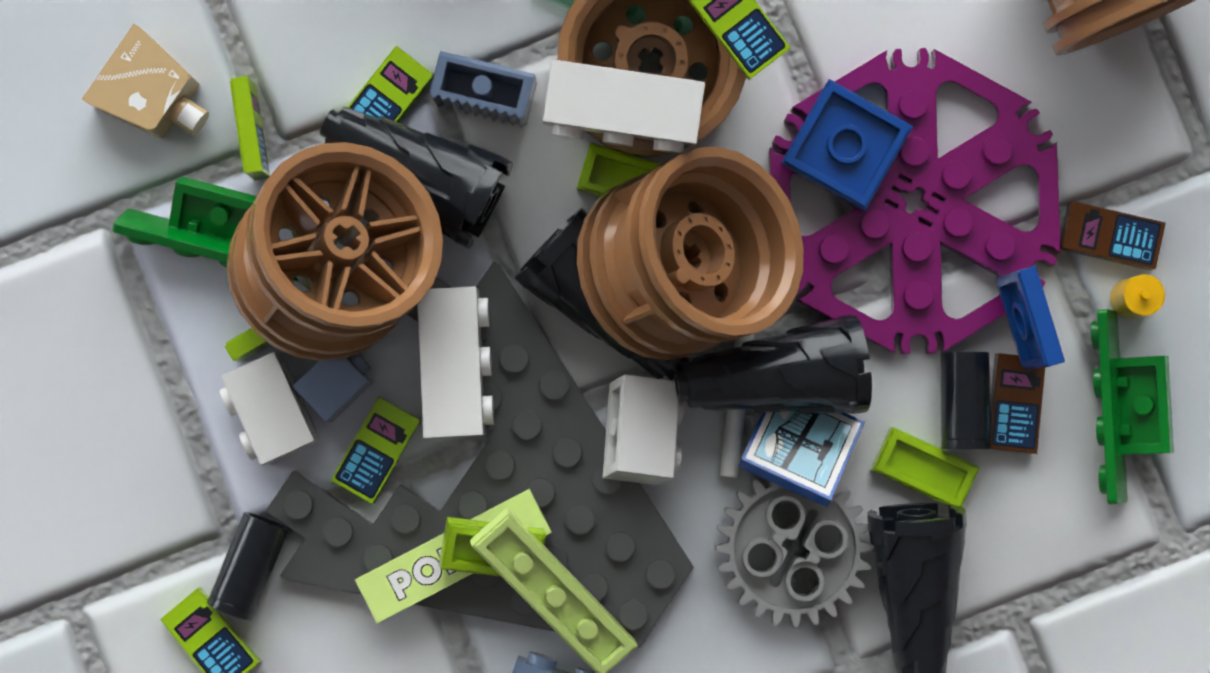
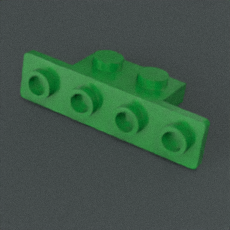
M181 176L175 182L170 219L134 209H127L114 221L112 232L126 236L128 241L135 244H158L173 248V252L180 256L192 258L203 256L215 259L227 268L231 239L238 223L254 203L256 196ZM297 277L293 278L294 281H299Z
M1103 309L1097 310V321H1092L1091 342L1094 350L1099 349L1100 369L1094 370L1093 386L1096 397H1102L1103 417H1097L1096 438L1099 446H1104L1105 465H1100L1098 480L1100 492L1107 494L1108 504L1126 503L1128 500L1125 454L1174 453L1169 356L1120 358L1117 311Z

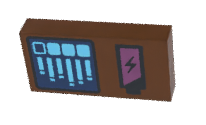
M1071 201L1068 203L1060 238V250L1142 269L1154 270L1157 266L1166 222Z
M995 354L990 400V449L1037 454L1045 367L1025 370L1021 366L1018 355Z

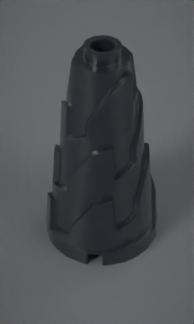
M343 107L340 112L332 109L326 116L320 129V136L326 138L324 143L348 142L372 147L393 157L410 170L428 191L439 214L442 233L451 238L455 243L469 249L474 245L472 235L479 238L505 189V185L497 182L500 175L503 173L510 176L513 163L477 146L469 144L466 147L427 132L424 134L384 116L376 118L348 107Z
M580 208L566 220L569 224L563 230L558 228L524 264L514 278L540 300L559 310L592 336L603 340L620 354L634 360L657 379L664 376L669 380L674 379V373L682 371L683 363L690 361L688 357L672 360L642 357L623 347L612 338L591 312L581 289L577 269L578 238L584 219L588 214Z
M856 315L840 316L837 319L795 327L787 330L785 334L746 341L742 343L741 347L696 357L693 361L683 363V371L674 373L678 401L686 400L689 408L702 407L704 410L713 411L754 409L755 413L801 411L802 414L865 413L869 410L871 404L872 372L864 373L863 360L870 359L864 330Z
M908 503L879 507V515L872 509L867 512V528L870 535V543L874 545L873 552L876 560L879 590L887 614L892 652H895L898 673H946L947 655L951 646L953 622L957 609L960 567L967 527L966 510L961 507L948 505L949 517L938 516V503Z

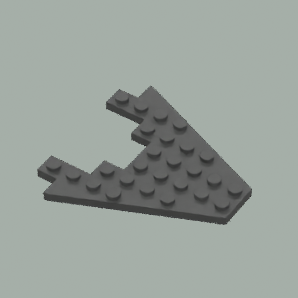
M493 261L476 286L479 289L480 298H488L490 327H481L482 347L490 346L492 359V376H483L484 396L492 395L494 404V425H485L494 431L441 510L401 484L374 523L296 470L292 471L266 509V512L305 538L280 576L289 581L362 594L355 582L356 578L443 534L447 517L470 520L530 488L552 533L546 535L544 546L635 639L637 647L640 648L694 566L640 483L603 478L605 428L501 266ZM436 277L430 289L453 287ZM418 305L407 314L417 322ZM473 573L414 604L555 631L501 576Z

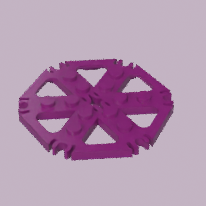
M920 48L917 52L918 62L915 67L904 65L902 62V50L895 49L890 58L892 70H889L886 50L835 81L852 92H856L868 84L880 85L885 90L886 111L912 125L913 128L864 212L855 208L814 234L802 236L804 247L803 273L798 292L803 290L807 284L812 289L806 296L798 298L796 301L831 320L837 319L840 316L856 315L862 325L866 339L893 354L896 353L894 346L896 334L901 335L898 341L901 354H910V340L915 335L921 336L925 340L926 354H933L937 349V338L934 333L938 332L941 341V353L1006 314L1000 294L959 319L951 318L944 312L942 307L940 245L999 277L1031 267L1035 262H1042L1049 267L1055 266L1057 259L1048 252L1040 251L1041 247L1050 249L1056 255L1061 253L1057 142L1043 151H1038L1037 148L1050 140L1053 135L1052 131L1048 130L1040 136L1031 134L1028 130V123L1040 114L1039 110L1031 109L1020 116V118L1016 115L1020 108L1028 106L1032 103L1031 101L936 49H933L931 52L933 59L932 69L927 68L929 62L927 49ZM951 82L993 104L997 110V119L994 125L938 158L936 92L941 84ZM823 89L796 104L791 110L799 112L807 118ZM787 114L783 121L795 128L796 134L804 123L801 117L795 114ZM776 135L772 144L778 150L787 152L793 140L787 141ZM770 148L769 174L777 181L791 203L790 180L794 172L780 165L784 155L778 154ZM1022 165L1028 166L1037 175L1038 224L1031 231H1021L964 199L1014 168ZM901 175L909 180L910 183L898 178V176ZM891 189L901 194L903 192L911 194L916 189L921 191L920 201L926 204V208L935 213L919 208L913 211L912 214L908 213L905 210L907 202L901 198L902 195ZM934 193L945 200L942 202L931 195ZM884 201H886V202H888L889 204L895 206L896 208H894V207H892V206L886 204ZM918 219L921 220L922 222H924V223L930 225V227L927 226V225H925V224H923V223H921V222H919ZM890 244L892 313L884 320H876L838 300L832 293L831 285L837 275ZM1040 279L1041 284H1042V287H1043L1046 282L1043 281L1042 279Z

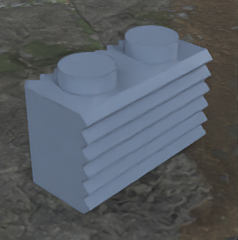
M440 51L430 94L438 108L444 105L447 110L453 107L456 113L463 110L465 114L472 111L475 117L479 114L484 119L490 116L493 122L500 119L502 124L509 120L512 126L518 123L523 128L528 123L537 81L534 73Z

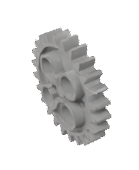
M757 479L751 480L755 494L749 497L737 491L736 496L742 507L739 510L725 507L724 509L726 514L733 519L732 525L717 526L719 532L728 536V542L716 545L715 551L728 554L729 557L728 560L719 564L717 568L720 572L732 571L734 574L725 584L727 590L742 587L744 590L737 600L738 604L743 606L754 599L756 604L753 615L759 618L767 609L772 610V623L777 626L782 620L784 613L789 614L790 622L794 628L799 627L801 614H807L814 625L819 624L818 610L822 608L831 616L836 617L837 611L834 601L839 598L844 603L851 605L853 601L846 591L849 585L861 589L865 586L855 576L857 570H871L872 568L869 563L860 559L861 553L874 549V545L860 541V535L868 532L867 524H856L854 521L864 509L859 505L850 508L845 506L851 494L849 490L841 491L835 496L833 495L829 506L825 507L770 481V486L765 488ZM781 501H790L797 510L795 522L787 528L777 527L772 520L773 508ZM811 509H815L817 515L800 540V545L805 548L804 554L801 557L793 555L784 570L779 584L772 586L771 579L780 568L788 553L782 547L783 541L786 538L795 540L801 531L808 512ZM832 525L839 534L838 543L834 549L822 552L815 545V534L820 527ZM757 544H768L772 548L774 556L770 566L764 570L751 568L748 562V554L751 548ZM800 568H810L815 574L816 581L814 587L807 593L799 594L794 592L791 587L793 573Z

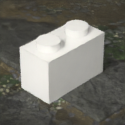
M272 352L221 376L225 388L220 389L222 401L231 416L238 414L245 430L239 434L240 440L251 460L257 458L260 465H268L321 441L301 395L292 387L295 382L281 353Z
M624 374L609 384L603 465L604 479L659 485L674 478V473L678 471L681 463V447L676 444L677 426L680 425L684 415V401H678L674 381Z

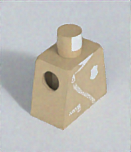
M133 24L82 98V100L97 110L159 138L165 137L173 124H176L190 135L195 136L203 128L209 117L208 111L191 101L200 84L136 24Z

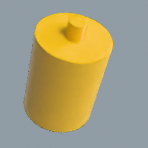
M1147 274L1137 275L1118 282L1110 294V303L1113 310L1117 311L1119 316L1126 319L1152 315L1163 306L1165 301V290L1162 283L1157 278Z

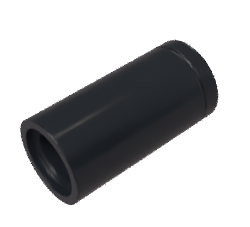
M989 352L940 353L941 449H990Z
M244 512L209 595L207 604L228 615L244 620H252L287 537L289 528L263 516Z

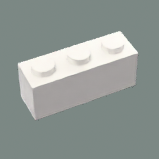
M551 59L543 125L553 126L552 135L582 139L583 131L603 133L602 142L607 144L633 147V140L637 138L654 141L653 150L682 154L684 146L694 147L697 143L705 82Z
M477 287L429 289L417 304L423 438L486 435L485 425H494L493 396H484L483 376H492L490 346L482 347L481 327H490L488 298H480Z

